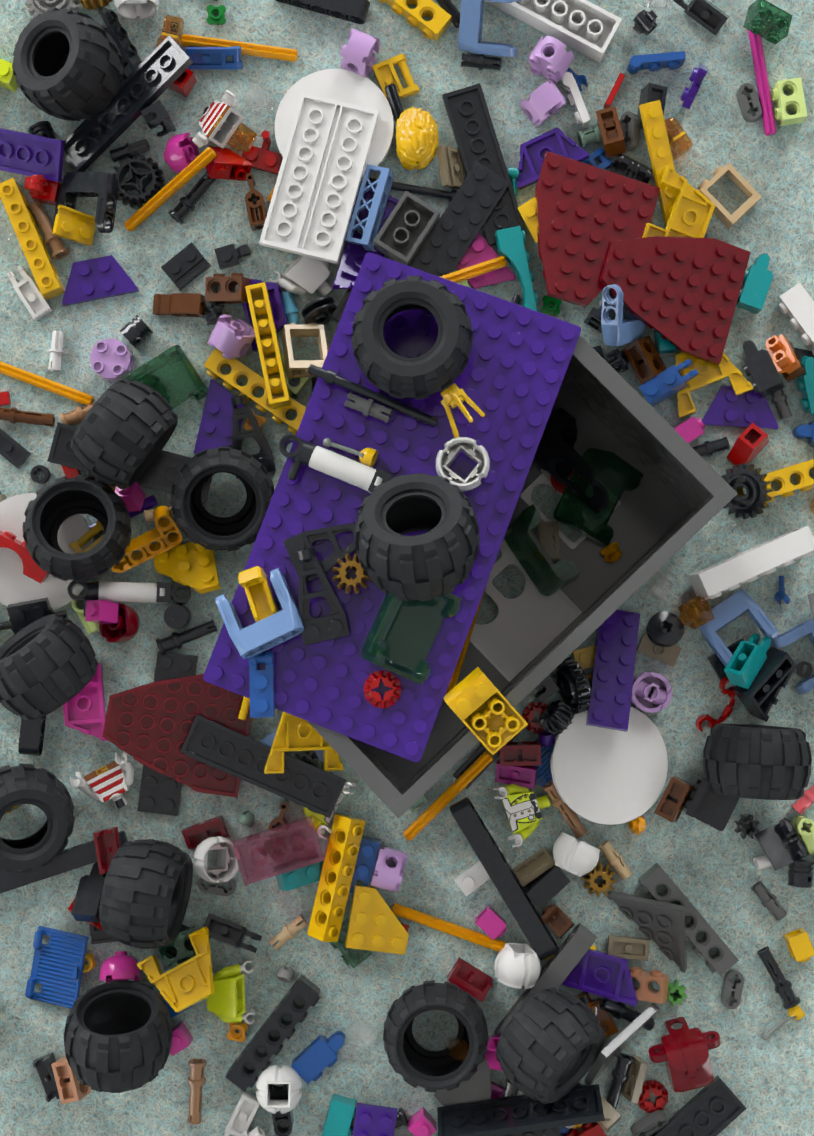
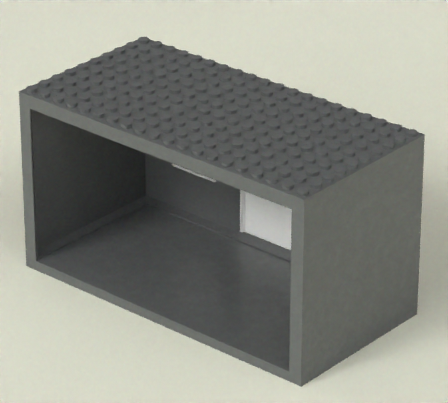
M562 316L558 318L560 320L566 321ZM579 336L549 418L556 409L563 408L576 419L578 432L573 448L594 469L595 479L604 485L609 499L613 502V506L600 519L596 520L577 502L573 493L562 494L556 491L567 502V506L554 519H548L532 502L531 492L539 484H547L553 489L554 487L551 484V475L533 459L500 547L502 557L494 564L485 592L497 604L498 615L491 623L474 625L457 684L460 683L474 669L479 667L514 708L738 494L581 336ZM584 478L579 488L580 490L588 483ZM572 512H577L587 522L589 529L574 543L569 541L559 530L561 561L540 563L538 522L558 521L559 525ZM613 542H618V547L622 550L621 558L613 563L605 562L601 550ZM508 565H515L524 574L526 580L523 593L514 599L505 598L492 584V580ZM444 699L419 762H413L309 722L398 819L479 742L477 737L452 711Z

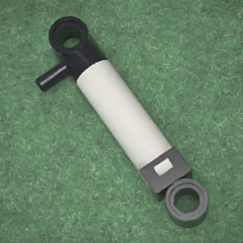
M294 434L283 436L279 442L281 453L288 460L294 461L287 476L292 481L296 480L302 464L366 490L370 494L379 484L393 478L392 474L366 466L303 440ZM296 442L298 444L296 451L292 453L287 452L288 444Z
M73 580L67 588L72 600L77 602L84 601V617L86 614V602L90 600L170 605L171 600H173L174 603L183 605L191 597L189 586L177 583L171 588V582H76ZM82 586L84 588L83 594L79 596L74 595V587ZM178 589H183L186 591L187 596L179 599L176 597L175 592Z

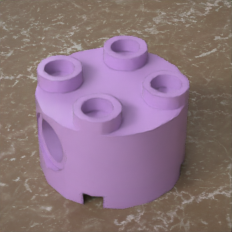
M352 28L348 44H344L340 52V56H343L340 67L362 77H368L372 72V66L375 65L377 60L375 53H379L380 39Z
M547 35L545 38L542 36L528 56V61L531 65L530 71L537 76L543 75L548 81L551 79L556 85L574 60V55L571 50L567 52L565 50L566 45L558 39Z
M550 79L529 95V99H524L519 106L532 124L539 127L550 116V113L552 115L557 113L566 102L564 96Z
M223 314L219 317L210 335L208 344L223 352L222 355L227 359L232 360L234 357H245L255 338L254 328L240 318L236 321L232 319V315Z
M115 339L100 340L95 344L91 352L90 362L92 369L107 381L116 382L124 379L133 371L134 356L121 341Z
M650 671L640 672L634 676L632 704L638 709L649 713L665 709L672 697L669 681L661 674Z
M380 846L370 886L398 892L408 854L403 851Z

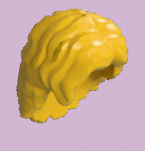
M411 107L404 110L396 121V153L404 169L413 170L416 168L417 170H422L433 161L437 154L438 127L429 111Z

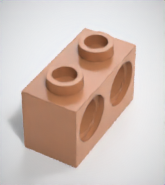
M640 967L630 968L632 979H637L640 987L634 985L637 1000L660 1004L668 1000V974H662L660 970H650V972L643 971ZM652 981L659 984L660 990H656L652 986Z
M66 1056L51 1064L61 1105L79 1101L91 1093L90 1086L83 1085L77 1080V1076L74 1075L72 1068L69 1066Z

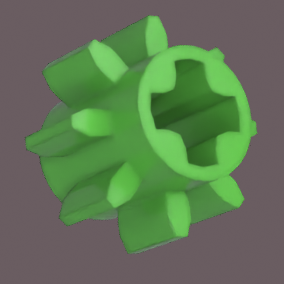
M677 979L674 980V983L669 982L668 1000L670 999L669 1003L672 1007L674 1003L682 1005L681 1001L683 998H687V995L683 993L686 987L684 984L679 986Z

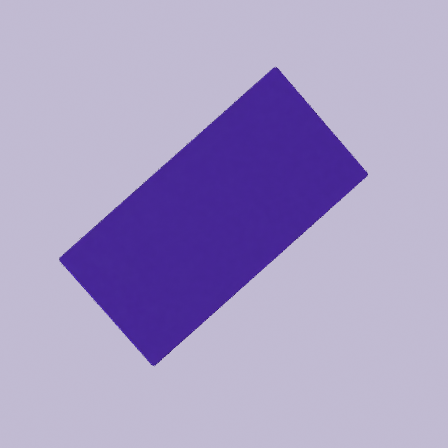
M369 252L364 257L322 369L335 371L340 377L438 419V422L434 428L393 410L392 416L382 413L389 416L390 420L388 423L370 415L369 417L363 416L362 412L345 407L344 404L346 400L355 403L347 398L349 393L369 400L368 398L338 385L327 384L323 382L324 379L318 377L296 436L361 463L359 456L331 446L325 447L323 440L329 438L336 444L360 452L367 447L378 450V456L372 468L392 474L393 478L415 473H427V475L438 476L436 470L437 454L439 450L445 448L444 444L447 441L455 438L445 408L441 404L443 400L441 392L431 394L429 398L416 400V398L407 397L404 399L396 398L383 390L377 389L360 370L353 354L351 340L354 318L357 311L361 310L363 300L372 290L378 291L381 289L384 282L393 278L396 281L407 279V276L410 275L421 276L422 280L426 281L434 279L447 286V289L452 294H456L465 305L466 312L471 319L473 331V345L468 360L469 363L462 375L453 381V384L456 383L459 389L463 388L466 395L485 413V416L481 417L464 400L463 405L473 418V422L470 423L458 406L455 408L449 406L459 437H468L476 440V444L478 446L482 445L489 457L487 477L480 480L481 484L478 487L463 491L477 516L480 536L477 559L474 561L468 578L463 584H458L454 587L453 592L445 596L431 598L432 600L420 602L419 600L404 601L396 599L395 595L385 594L378 589L372 580L368 581L365 579L363 582L368 586L366 589L358 585L360 592L355 593L352 586L351 592L348 594L345 592L346 585L342 589L337 587L341 580L334 581L333 577L339 575V573L331 569L326 573V576L345 610L350 635L304 645L302 635L299 634L266 651H273L276 709L413 762H419L579 339L581 328L569 322ZM419 309L405 310L395 314L384 324V340L389 349L401 357H419L427 353L434 346L438 337V324L433 314L428 311ZM293 442L289 453L296 451L298 447L296 442ZM460 452L448 468L465 480L477 466V463ZM288 459L285 462L244 569L247 570L260 566L264 570L278 611L283 609L270 581V571L280 568L299 610V577L283 541L305 531L357 522L358 512L364 498L371 495L366 490L303 464L296 480L292 481L287 476L294 461ZM352 531L343 532L336 536L341 549L355 542ZM415 531L404 535L417 536L425 534L429 531ZM328 539L317 540L312 544L319 561H324L334 552V546ZM356 550L350 554L351 561H353L354 555L357 554ZM337 564L335 567L341 568V565ZM351 568L347 571L349 573L347 577L349 580L351 577L353 579L357 577V568H354V571ZM319 577L306 583L307 591L310 593L322 590L323 588ZM238 584L231 604L234 605L242 627L246 628L256 623L253 617L245 589ZM320 596L311 599L310 615L313 618L331 613V608L324 597ZM223 623L203 679L205 682L250 698L248 658L243 659L229 636L225 623ZM258 663V670H266V664ZM384 670L393 673L401 684V695L398 701L388 708L374 707L366 700L363 692L366 679L376 671ZM381 679L380 686L372 689V691L380 692L382 700H384L385 692L392 690V687L384 686V682Z

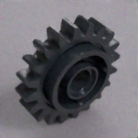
M746 463L740 464V466L737 464L727 469V474L721 475L738 493L723 507V509L730 508L729 515L735 513V518L757 517V514L764 513V508L769 507L765 501L772 500L767 493L772 492L773 489L767 488L771 481H764L767 474L760 475L761 468L754 469V464L748 466ZM743 487L746 489V495L743 493Z
M571 657L566 658L557 666L558 671H556L558 677L557 686L560 689L559 694L564 703H567L574 711L573 713H582L590 707L588 702L591 701L590 684L586 673L579 666L578 661L575 662L574 658Z

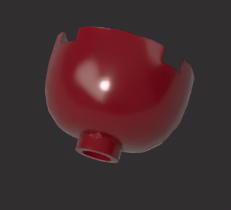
M119 603L117 624H99L100 634L108 642L126 643L133 639L139 630V616L132 607Z

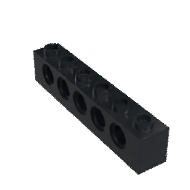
M301 974L228 1069L225 1077L244 1092L248 1087L252 1088L258 1081L257 1075L261 1070L264 1071L270 1065L271 1061L269 1059L272 1055L277 1056L283 1048L282 1042L285 1038L289 1040L296 1031L294 1027L298 1021L302 1023L308 1015V1012H306L310 1006L314 1007L321 998L319 996L320 988ZM300 997L304 999L305 1004L297 1005L294 999ZM290 1014L292 1016V1020L285 1021L282 1018V1015ZM276 1030L280 1033V1036L272 1037L270 1031ZM263 1046L268 1052L262 1054L257 1048ZM252 1063L254 1064L255 1069L249 1070L246 1068L245 1064Z

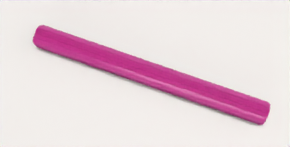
M754 18L748 20L747 28L759 101L762 108L764 132L766 136L774 135L777 130L759 20Z

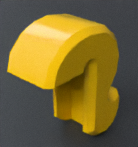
M255 566L241 571L238 575L239 584L245 589L255 621L258 622L279 612L264 570L260 566Z

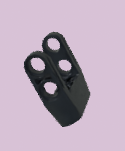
M65 172L57 191L54 222L58 213V205L65 206V201L66 207L75 209L77 197H98L95 217L97 229L100 233H111L114 228L118 198L116 176L108 172Z

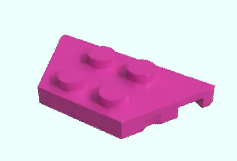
M479 233L456 269L461 270L499 256ZM506 265L497 270L467 279V282L473 289H479L488 285H497L501 282L514 281L516 276Z
M98 663L96 673L90 682L63 705L64 723L67 727L95 736L102 741H107V739L102 737L106 709L102 663Z

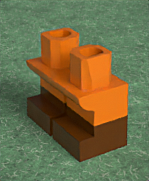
M783 334L778 337L774 335L766 340V349L778 373H782L787 382L806 372L793 344Z

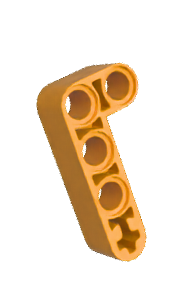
M158 506L154 509L153 518L156 528L130 541L123 559L118 565L111 567L113 572L123 573L182 542L181 529L177 526L173 514L168 507Z

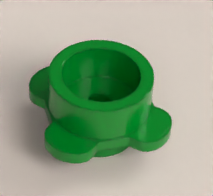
M207 6V23L209 25L225 24V6Z
M545 295L542 298L544 303L541 312L558 316L562 300Z

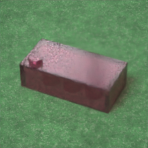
M312 816L233 841V849L244 885L324 860Z

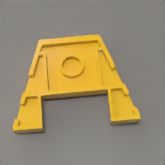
M667 165L660 184L677 190V197L665 229L651 223H646L642 238L652 236L704 238L715 205L698 189H694L685 177L680 176L675 171V168Z
M724 352L719 365L708 363L684 353L675 355V367L688 359L692 361V365L680 372L682 377L696 369L699 373L695 378L686 383L687 386L677 392L679 419L696 412L689 392L724 378H729L736 396L753 390V385L746 380Z
M286 712L282 713L264 769L265 774L284 773L285 751L324 750V770L326 771L343 770V764L338 753L307 720Z
M202 927L189 935L196 956L163 973L156 955H151L137 963L139 969L145 972L148 980L154 983L159 989L160 994L176 1013L214 994L208 927Z

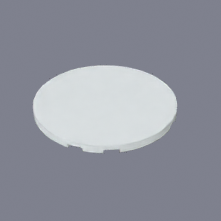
M344 69L321 70L300 79L284 95L276 113L274 127L276 143L282 158L301 93H306L379 111L378 121L361 180H363L367 164L379 166L385 160L393 141V115L389 102L383 92L368 78Z
M36 493L15 495L0 502V531L4 533L9 531L17 536V540L25 541L22 529L26 518L24 514L29 501L36 498ZM81 514L67 518L58 530V544L65 553L76 554L69 544L72 541L76 542L90 530ZM94 538L82 546L81 549L84 551L94 543ZM0 547V603L8 606L10 604L48 597L50 607L55 610L72 601L67 588L73 580L63 581L49 574L46 581L40 584L23 574L22 560L15 551ZM82 586L74 587L73 594L78 596L84 588Z
M631 706L628 731L626 732L586 725L588 710L578 714L574 713V718L571 720L572 724L563 730L561 734H557L553 752L551 753V774L559 796L574 813L595 823L615 825L638 818L656 802L667 777V751L659 730L645 714Z

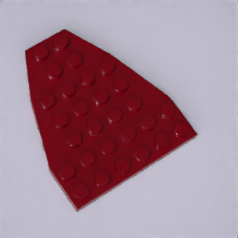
M546 151L535 188V197L537 198L536 215H538V252L544 269L542 272L546 280L547 296L586 308L605 288L600 282V277L610 243L617 240L642 238L646 223H651L660 188Z
M652 236L617 240L610 243L600 282L605 287L612 284L618 285L624 294L623 302L628 306L626 309L650 329L654 328L658 331L664 340H669L677 346L676 349L708 363L719 365L751 252L715 238ZM611 288L610 290L612 294L616 297V291L613 288Z
M204 674L155 681L110 695L102 737L115 744L122 751H125L139 763L190 787L196 792L238 797L240 778L180 753L197 714L248 736L251 722L250 706L246 720L238 719L244 696L205 682L203 679Z

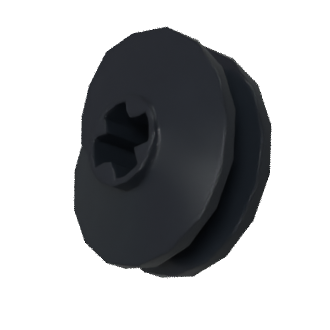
M333 297L317 298L308 303L301 312L304 323L326 324L331 319L329 315L334 313L337 308L333 304Z
M667 611L654 614L646 627L650 641L660 647H671L677 644L685 632L682 620L675 614ZM664 626V629L668 628V632L666 630L663 631L662 627Z

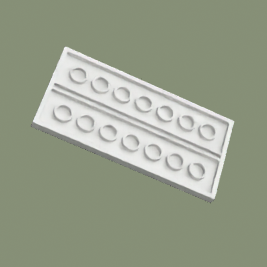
M301 93L259 241L261 246L338 264L378 121L379 111Z

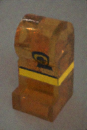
M166 15L161 36L157 41V47L169 35L180 46L184 28L183 18Z
M668 118L664 121L669 144L672 148V158L676 160L692 148L693 143L678 121Z

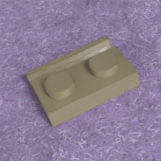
M441 145L436 148L442 187L447 186L448 188L458 190L465 180L459 149Z

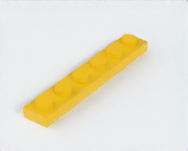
M657 100L639 105L655 184L656 187L660 188L658 198L664 225H667L678 191L660 184L665 167L671 165L674 168L661 102Z

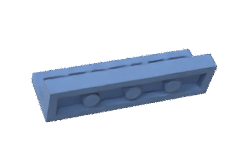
M367 164L346 236V242L362 245L367 251L373 252V241L378 235L394 179L390 168ZM371 171L379 172V179L371 183L369 180ZM372 189L375 193L374 197L366 202L364 195ZM367 208L369 211L368 217L360 221L358 218L359 212ZM361 227L364 231L362 239L352 238L354 231Z

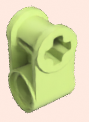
M803 815L795 816L791 825L797 832L798 837H800L804 847L807 848L809 856H812L814 854V822Z

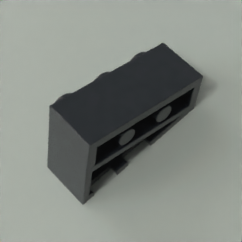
M772 646L767 650V659L749 689L737 685L733 688V691L750 715L765 722L770 717L767 714L772 705H776L778 702L776 697L781 688L786 687L796 668V664L787 652Z

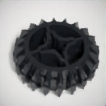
M133 154V159L131 160L128 156L125 157L126 162L124 163L122 160H119L121 166H114V170L117 173L112 174L116 176L118 201L122 200L125 206L130 204V207L133 209L137 204L140 209L143 203H147L159 192L158 190L164 187L161 183L165 182V179L161 176L163 171L158 169V163H153L152 158L146 159L144 155H141L138 159L137 155ZM135 168H144L150 172L140 173ZM130 172L129 177L123 183L125 175ZM135 175L139 179V185L141 188H139V186L136 184ZM153 180L151 187L146 191V186ZM136 190L140 195H130L125 191Z

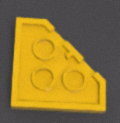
M189 542L181 544L153 557L157 573L163 576L167 575L173 581L184 586L187 585L200 594L221 589L215 553L212 550L205 549L204 546L198 543Z
M354 885L345 947L406 955L409 934L375 887Z

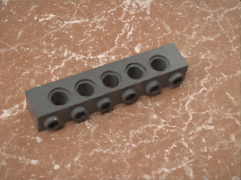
M658 863L639 877L642 882L640 887L647 895L651 893L655 897L654 900L667 903L677 900L678 905L685 906V917L691 916V922L685 925L686 942L691 940L694 944L692 949L699 957L703 955L706 958L707 962L705 965L712 973L716 971L721 976L739 961ZM659 885H665L663 893H656V888ZM698 932H704V937L701 940H696ZM716 947L717 953L710 956L709 950Z

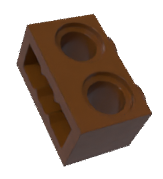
M616 106L596 111L606 158L626 153Z
M217 273L213 274V277H206L205 301L209 303L216 302L217 304L248 303L245 286L251 285V279L243 277L242 273H231V276ZM237 284H238V285H239V288H238V290L235 292V287H236ZM221 285L220 291L217 292L218 286Z
M650 336L638 339L623 348L640 384L646 383L667 369Z
M672 776L654 813L672 823L677 822L693 791L694 785L679 777Z

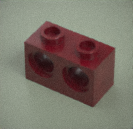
M539 741L507 742L500 749V766L541 765V744Z

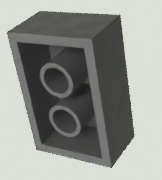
M405 191L374 239V248L394 261L409 266L440 219V212L408 191Z

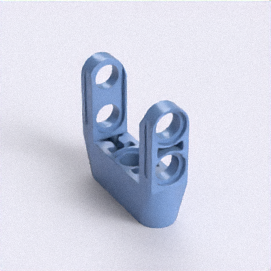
M461 0L459 50L476 54L516 57L517 47L511 44L481 41L484 2L512 3L522 0Z
M616 284L606 286L602 292L601 327L604 344L608 346H620L641 339L645 324L627 309L626 317L623 318L624 294L622 289ZM611 288H613L617 293L615 299H612L609 296V291ZM610 309H613L616 313L614 320L609 318L608 312Z
M280 568L270 571V581L283 610L246 628L242 627L234 605L229 602L225 594L215 598L229 636L243 659L260 654L304 631L298 607Z
M743 589L737 591L695 621L704 639L725 667L733 655L717 635V632L744 613H748L764 636L770 637L772 641L780 637L779 632L759 605Z
M813 618L786 631L774 641L771 640V646L775 648L785 647L807 634L814 645ZM814 674L799 681L798 685L795 686L799 695L814 689Z

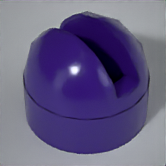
M547 731L538 734L539 742L542 746L550 747L554 744L555 736Z

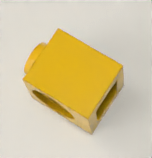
M803 928L783 935L790 955L796 962H806L814 956V949L808 933Z

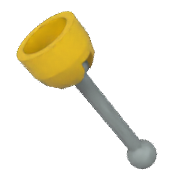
M329 438L323 440L325 447L331 446L357 455L360 462L372 468L378 456V450L367 447L360 452L336 444Z
M799 1005L788 1009V1016L768 1032H763L762 1038L768 1040L772 1033L790 1019L798 1021L805 1017L806 1014Z

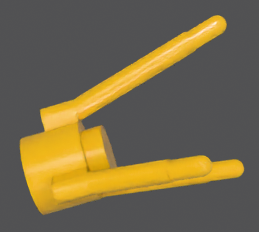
M456 383L440 393L443 397L441 404L445 408L455 438L459 437V433L449 406L452 408L458 406L470 423L473 422V418L463 405L464 400L481 417L485 416V413L466 395L463 388H458Z

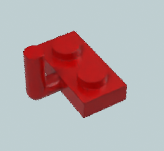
M264 130L261 133L263 139L262 147L259 148L245 144L241 157L251 162L254 169L278 175L283 158L280 153L269 151L271 138L269 132Z

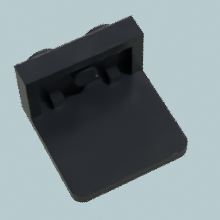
M704 777L702 781L698 779L693 788L696 791L693 799L689 797L684 806L687 809L685 814L719 831H723L739 798L715 794L708 788L709 781Z

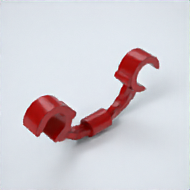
M723 677L720 680L719 688L721 693L724 695L728 694L730 697L729 705L725 706L722 711L723 715L717 720L712 719L709 714L699 716L696 719L695 725L701 732H703L701 727L703 721L707 720L708 727L712 728L729 717L734 709L732 708L735 705L736 696L733 691L734 687L725 689L726 683L730 682L728 677Z

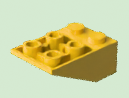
M479 667L474 669L443 697L446 704L492 755L528 725Z

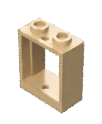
M728 163L725 167L720 165L712 173L714 177L710 181L705 179L698 188L715 205L714 215L730 229L762 196ZM725 174L749 198L732 215L708 191Z
M290 323L284 325L281 337L287 377H316L308 373V368L311 364L322 368L327 356L324 324L309 323L298 325ZM291 337H318L321 360L294 361Z

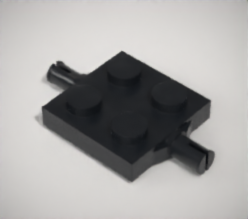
M48 597L10 604L7 606L9 621L0 623V631L12 629L15 635L29 624L47 615L61 614L67 619V611L54 612L50 607Z

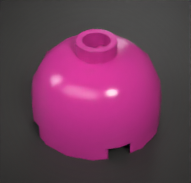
M182 133L171 137L163 152L164 161L178 174L195 159V156H199L198 146L192 142L194 137H189L190 133Z
M127 951L115 952V956L108 957L103 962L100 971V982L105 980L106 983L128 981L129 979L140 982L141 970L137 966L138 960L133 956H128Z

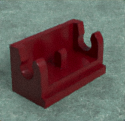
M222 815L186 827L181 831L187 848L191 850L197 848V845L209 837H229Z
M118 827L101 829L93 833L100 874L108 872L115 853L121 847Z
M458 957L447 976L449 982L458 985L460 989L465 992L467 991L481 1002L484 1001L493 985V978L460 957Z

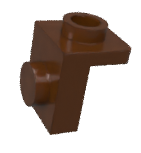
M555 904L546 907L542 912L543 916L540 918L560 939L575 925Z

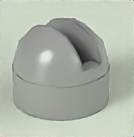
M283 966L279 969L276 978L283 982L291 983L294 971L291 967L286 970V966Z

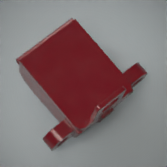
M684 1017L665 1021L669 1034L662 1036L661 1044L650 1047L648 1052L652 1062L661 1063L665 1061L669 1081L674 1092H686L713 1083L714 1076L708 1050L720 1046L719 1033L716 1031L702 1033L699 1028L689 1029ZM675 1023L683 1025L680 1029L671 1028Z

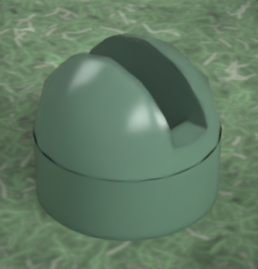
M245 811L239 816L237 821L252 828L255 822V815L252 812Z

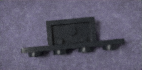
M100 7L98 12L107 26L105 29L120 50L123 69L129 64L131 70L134 71L142 63L137 54L136 47L130 42L127 31L118 21L117 14L112 9Z

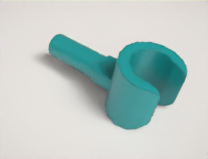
M509 167L508 174L509 178L513 179L512 187L516 197L519 170Z

